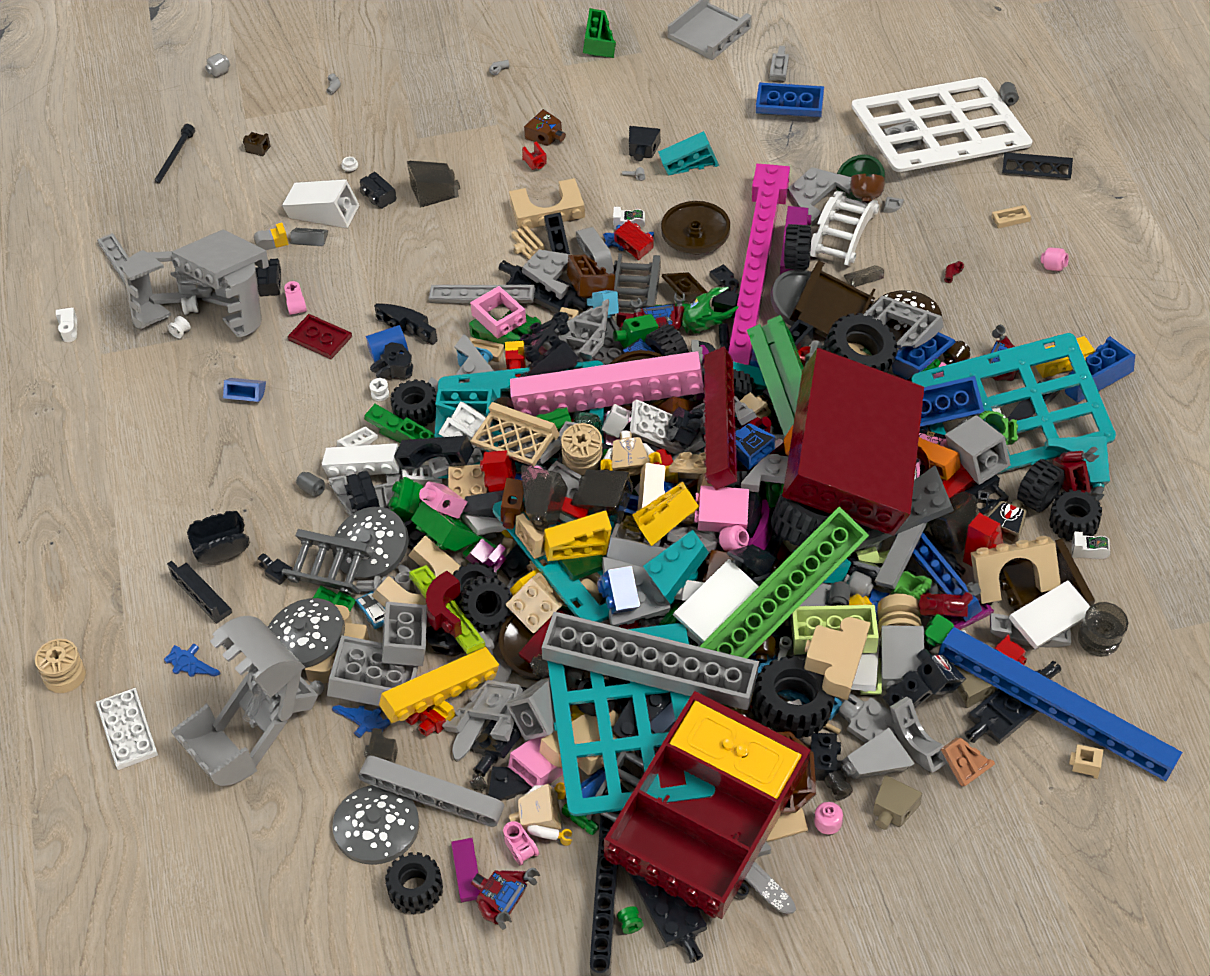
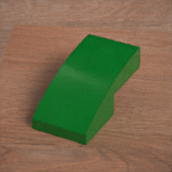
M321 585L313 598L324 599L334 605L346 606L349 612L356 603V599L340 591L336 594Z

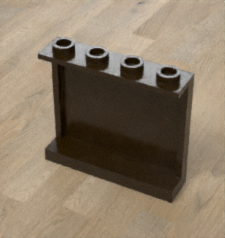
M818 260L789 319L794 322L800 319L814 326L813 332L826 338L832 325L840 317L853 313L854 315L857 313H863L864 315L869 310L867 309L868 306L871 307L875 300L873 294L876 289L873 288L871 293L867 294L822 271L825 263Z
M1055 540L1060 584L1069 581L1093 609L1095 599L1064 540ZM1014 558L1008 561L1000 571V587L1002 591L1006 592L1010 607L1013 606L1015 612L1049 592H1041L1036 587L1034 568L1029 559Z

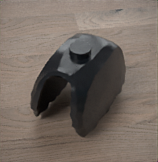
M225 511L224 514L211 515L202 521H193V524L189 525L187 530L188 539L193 549L192 553L199 563L212 564L228 560L241 554L248 548L250 544L249 536L243 533L245 523L238 511Z

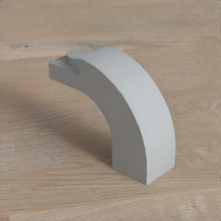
M905 697L890 706L894 718L891 724L909 755L921 767L931 773L946 765L948 762L941 751V748L944 747L943 744L933 740L922 728L912 700Z

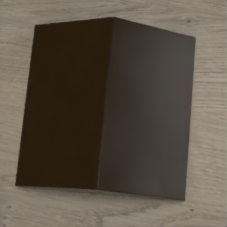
M689 272L667 273L661 276L681 298H683L684 293L685 300L690 304L696 300L697 296L708 293Z

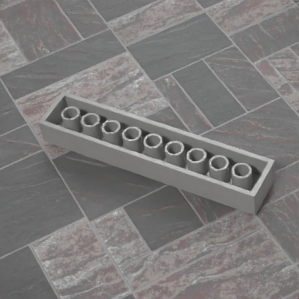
M553 612L542 645L543 660L691 696L696 691L720 704L748 710L759 667V661L558 612Z

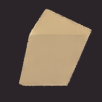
M799 809L796 813L781 814L766 842L808 831L803 809Z

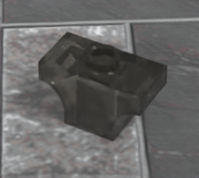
M373 728L370 743L365 747V758L367 756H375L395 763L398 753L396 739L385 738L381 729Z

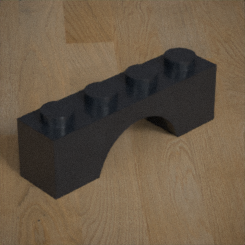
M467 435L409 439L401 441L394 457L401 469H418L424 462L435 457H445L450 466H465L474 448Z

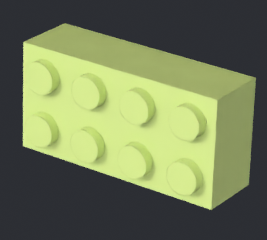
M875 605L799 606L791 614L794 655L807 654V652H804L807 640H812L816 626L820 625L839 631L841 621L847 617L871 622L862 653H877L879 637Z

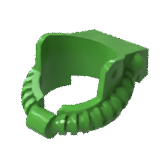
M990 410L979 414L978 417L982 420L985 419L986 423H991L998 427L1000 433L1005 436L1006 445H1013L1018 440L1017 420L1011 419V421H1008V418H1003V414Z
M905 571L890 595L907 594L919 600L920 596L931 588L932 580L925 576L915 577L908 571Z

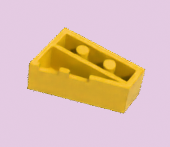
M681 482L632 515L650 545L653 546L682 520L694 513L699 506L685 484Z
M606 510L545 529L543 547L547 561L606 555L612 530Z

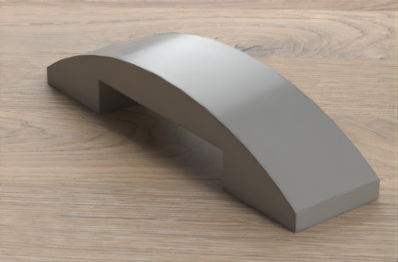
M990 614L991 633L1002 639L1009 634L1010 641L1031 646L1011 622L1009 616ZM1070 628L1040 647L1070 646Z

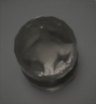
M841 770L830 773L824 779L826 786L831 789L833 799L836 801L849 797L853 792L851 785L846 782L844 772Z

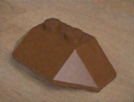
M777 732L805 746L791 732ZM812 751L810 752L807 769L781 814L796 813L817 795L814 753Z

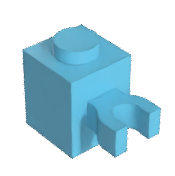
M609 290L592 293V298H587V306H593L594 309L601 306L602 302L608 299L609 309L607 318H610L612 314L619 313L617 291Z

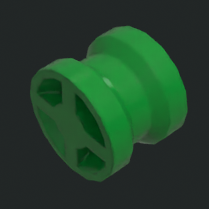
M635 906L626 907L617 914L618 921L622 923L621 929L624 934L635 933L644 926L642 919L638 917V908Z

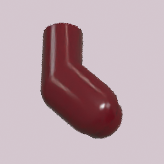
M957 261L946 267L944 276L946 283H951L953 276L962 272L964 269L963 262Z

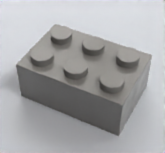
M386 602L383 619L382 663L423 666L426 650V605Z

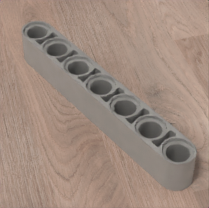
M375 756L366 757L358 775L359 779L367 784L491 827L497 826L505 807L503 802L496 798Z

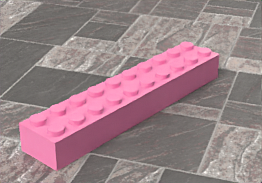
M698 351L510 379L511 399L514 409L534 417L538 414L553 412L558 408L563 409L567 407L568 412L609 407L614 404L618 406L630 404L636 399L643 402L670 398L672 396L679 397L704 393L703 375Z

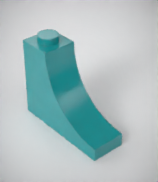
M1106 436L1048 438L1044 442L1045 450L1061 453L1070 451H1083L1085 453L1091 447H1096L1098 450L1093 454L1099 455V457L1095 461L1089 462L1084 458L1087 464L1090 486H1093L1094 489L1099 486L1104 488V485L1110 482Z

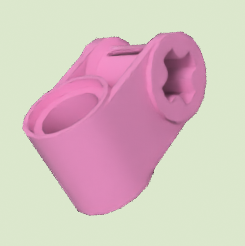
M290 281L285 284L284 290L289 314L294 315L307 312L299 283Z
M511 821L504 826L505 844L519 866L523 865V861L530 857L539 855L536 844L528 836L520 823ZM513 833L518 834V835L515 836V837L509 836L510 834H513Z

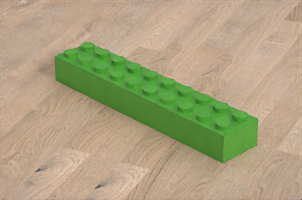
M838 507L699 647L748 659L869 535L846 512Z

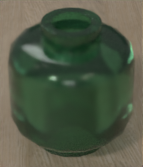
M582 412L574 420V423L590 424L597 428L599 432L602 430V421L597 414Z

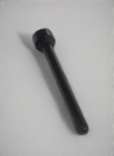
M184 124L182 127L181 137L155 178L156 183L162 181L186 140L193 137L196 132L191 124Z

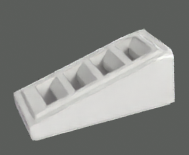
M365 426L337 440V447L370 445L378 438V435Z
M421 465L418 469H402L403 477H408L413 482L421 485H426L428 481L442 483V479H434L432 477L429 465Z

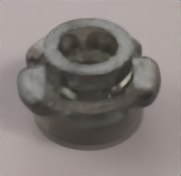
M482 774L472 775V780H470L472 788L476 792L479 790L480 793H483V790L487 789L488 786Z

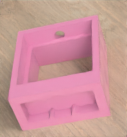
M500 286L470 302L472 316L497 339L526 322L525 309ZM501 304H504L513 312L499 321H496L487 313Z

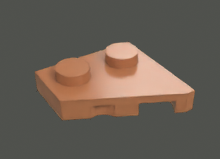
M955 738L941 748L961 786L968 785L995 765L993 760L981 755L979 750L970 747L962 738Z

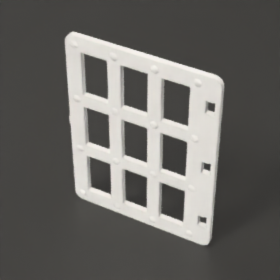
M983 77L856 99L852 101L851 105L892 169L896 172L1024 149L1032 145L1030 136L1002 101L989 81ZM979 88L985 97L955 102L950 94ZM939 96L944 105L915 110L909 101ZM897 103L903 112L873 118L868 108ZM992 106L998 115L968 120L963 111ZM951 113L957 123L927 128L922 119ZM914 120L920 130L886 136L880 126ZM1005 124L1011 133L981 138L976 129ZM964 131L970 141L940 146L934 137ZM922 139L928 149L898 154L892 145Z

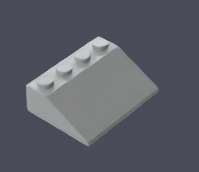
M617 521L610 538L607 558L643 567L670 547L673 542L667 540L665 535L651 546L638 525Z
M341 635L329 677L327 696L379 706L381 694L416 678L419 666L382 663V643Z

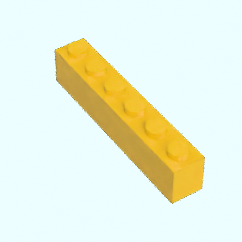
M484 647L383 692L379 706L391 723L404 721L414 713H421L434 704L439 705L445 699L456 697L467 689H474L487 680H493L497 675L499 664L489 650Z

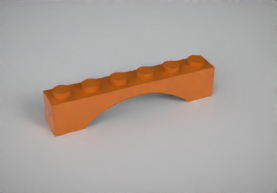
M919 437L917 458L926 465L928 470L936 466L940 478L947 481L960 468L959 452Z

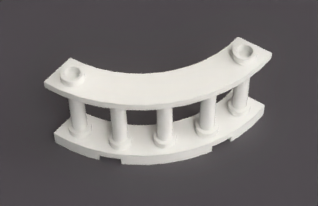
M836 191L833 195L835 197L829 198L818 220L817 225H820L817 234H813L810 256L818 257V254L823 253L845 259L844 265L851 266V263H854L856 259L855 250L861 234L868 221L874 218L875 214L877 215L880 205L877 200H872L868 204L848 199L845 196V192ZM843 209L862 214V216L858 219L836 212ZM837 220L856 225L857 227L854 234L829 228L828 225L830 221ZM831 235L851 240L848 252L824 247L822 244L824 236Z

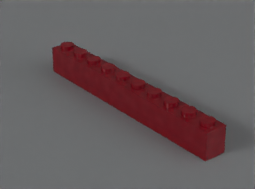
M725 347L704 355L703 364L705 375H703L705 382L703 387L705 398L703 399L705 404L704 439L706 442V447H704L706 473L704 475L708 484H712L715 490L737 482L733 359Z

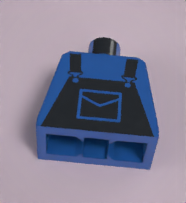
M747 424L741 429L735 427L736 457L747 469H751L775 450L774 435L752 424Z

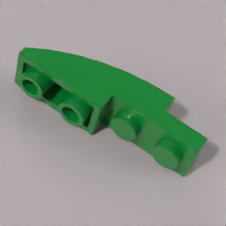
M376 403L364 415V420L378 427L380 434L399 443L402 440L435 437L433 432L406 417L403 420Z

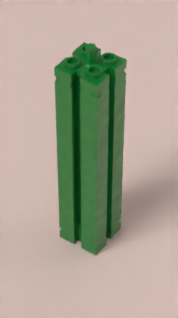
M779 315L768 320L767 325L761 326V324L747 329V333L785 437L792 425H794L801 375L804 367L792 334L782 316Z

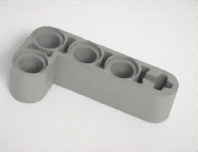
M593 227L576 231V239L583 252L597 262L599 268H606V273L614 274L610 250Z

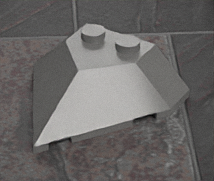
M608 299L603 301L601 306L594 309L590 308L567 321L570 329L567 334L560 335L558 329H555L559 339L566 341L580 358L577 362L593 361L604 344L609 309ZM548 339L542 345L547 350L552 347Z

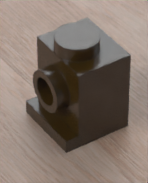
M251 132L249 136L245 135L243 138V144L247 153L264 156L271 147L267 133L262 135Z

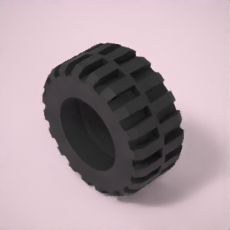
M853 313L842 316L838 321L834 322L824 341L823 350L888 373L897 356L898 346L893 332L890 333V328L887 325L884 326L881 320H876L871 315L864 316L863 313L854 315ZM848 343H857L864 346L872 356L857 353Z
M781 494L770 521L772 529L775 530L777 535H780L781 538L793 545L800 546L831 514L782 497Z
M792 656L789 659L781 657L779 661L775 659L769 662V665H765L761 672L758 673L752 696V708L755 711V716L759 721L762 720L761 724L763 726L769 727L775 732H791L797 739L802 738L804 735L805 737L812 736L814 732L818 733L828 723L835 702V696L829 695L823 690L824 675L805 670L806 658L802 660L796 656ZM795 690L804 694L810 700V703L804 705L790 704L782 700L777 695V692Z

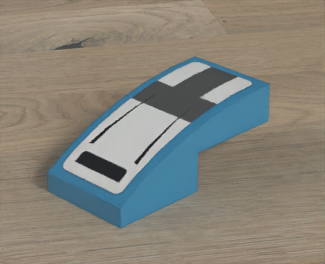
M372 591L355 601L357 606L366 615L367 621L376 630L383 626L385 607L372 597L374 593Z

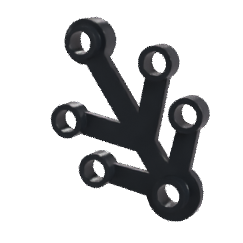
M566 312L555 313L551 320L541 325L539 322L533 323L530 329L534 335L524 334L520 338L524 345H529L538 339L533 346H528L524 350V356L528 362H534L540 358L538 350L547 339L551 346L560 341L555 333L556 328L560 335H565L570 331L567 323L569 316Z

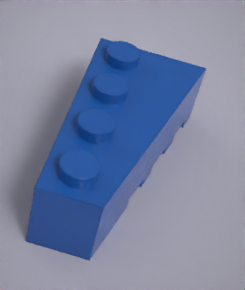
M1111 336L1106 339L1103 345L1100 344L1096 348L1095 353L1088 355L1085 360L1098 391L1134 372L1135 354ZM1072 370L1068 375H1072V374H1075V373H1074V371ZM1080 385L1065 389V394L1077 403L1085 399Z

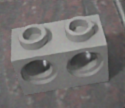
M913 120L885 128L883 132L887 136L920 130V128ZM922 139L893 144L892 146L897 152L921 145Z

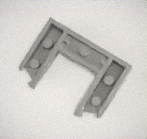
M883 295L864 314V316L871 315L874 319L881 320L883 325L891 319H895L912 326L897 342V348H916L930 340L944 327L942 316Z

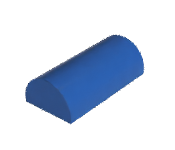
M759 82L756 113L822 118L824 86Z
M971 376L924 387L920 428L984 412L976 377Z

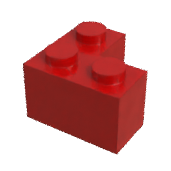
M507 450L484 452L483 460L480 461L481 472L485 473L484 485L488 487L489 493L504 490L506 478L515 479L517 468L515 460L509 459Z

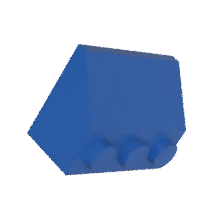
M938 332L930 340L916 348H900L892 364L893 374L908 380L914 374L924 370L956 343L955 339Z

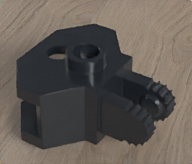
M394 342L385 345L384 354L380 355L381 359L370 367V370L376 373V377L382 379L388 376L391 378L407 379L412 376L414 368L411 363L412 355L403 344Z
M681 407L675 409L669 420L666 436L668 440L672 443L676 440L679 441L683 449L690 447L702 426L700 419L703 417L704 411L700 408H695L690 412Z
M432 626L426 628V639L436 653L455 657L465 652L455 637L445 632L442 627L438 630H435Z

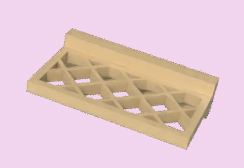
M492 402L488 407L490 413L470 442L472 445L489 451L507 450L509 458L534 467L552 439L557 440L560 434L555 423ZM493 419L499 421L498 425L489 428V424ZM514 426L515 430L507 433L504 432L505 427ZM501 429L502 434L492 438L491 433ZM530 432L529 436L520 439L519 433ZM489 435V439L482 442L479 441L481 436ZM517 435L518 440L507 443L506 438ZM546 437L543 442L536 444V438ZM504 439V445L499 447L494 446L495 442ZM532 440L533 445L523 449L522 444ZM517 445L520 446L519 451L513 453L509 451V448ZM535 450V454L532 457V459L525 457L526 453Z

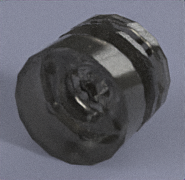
M1098 602L1091 605L1086 611L1078 630V641L1082 648L1088 653L1099 657L1115 653L1128 628L1127 615L1120 607L1109 602Z

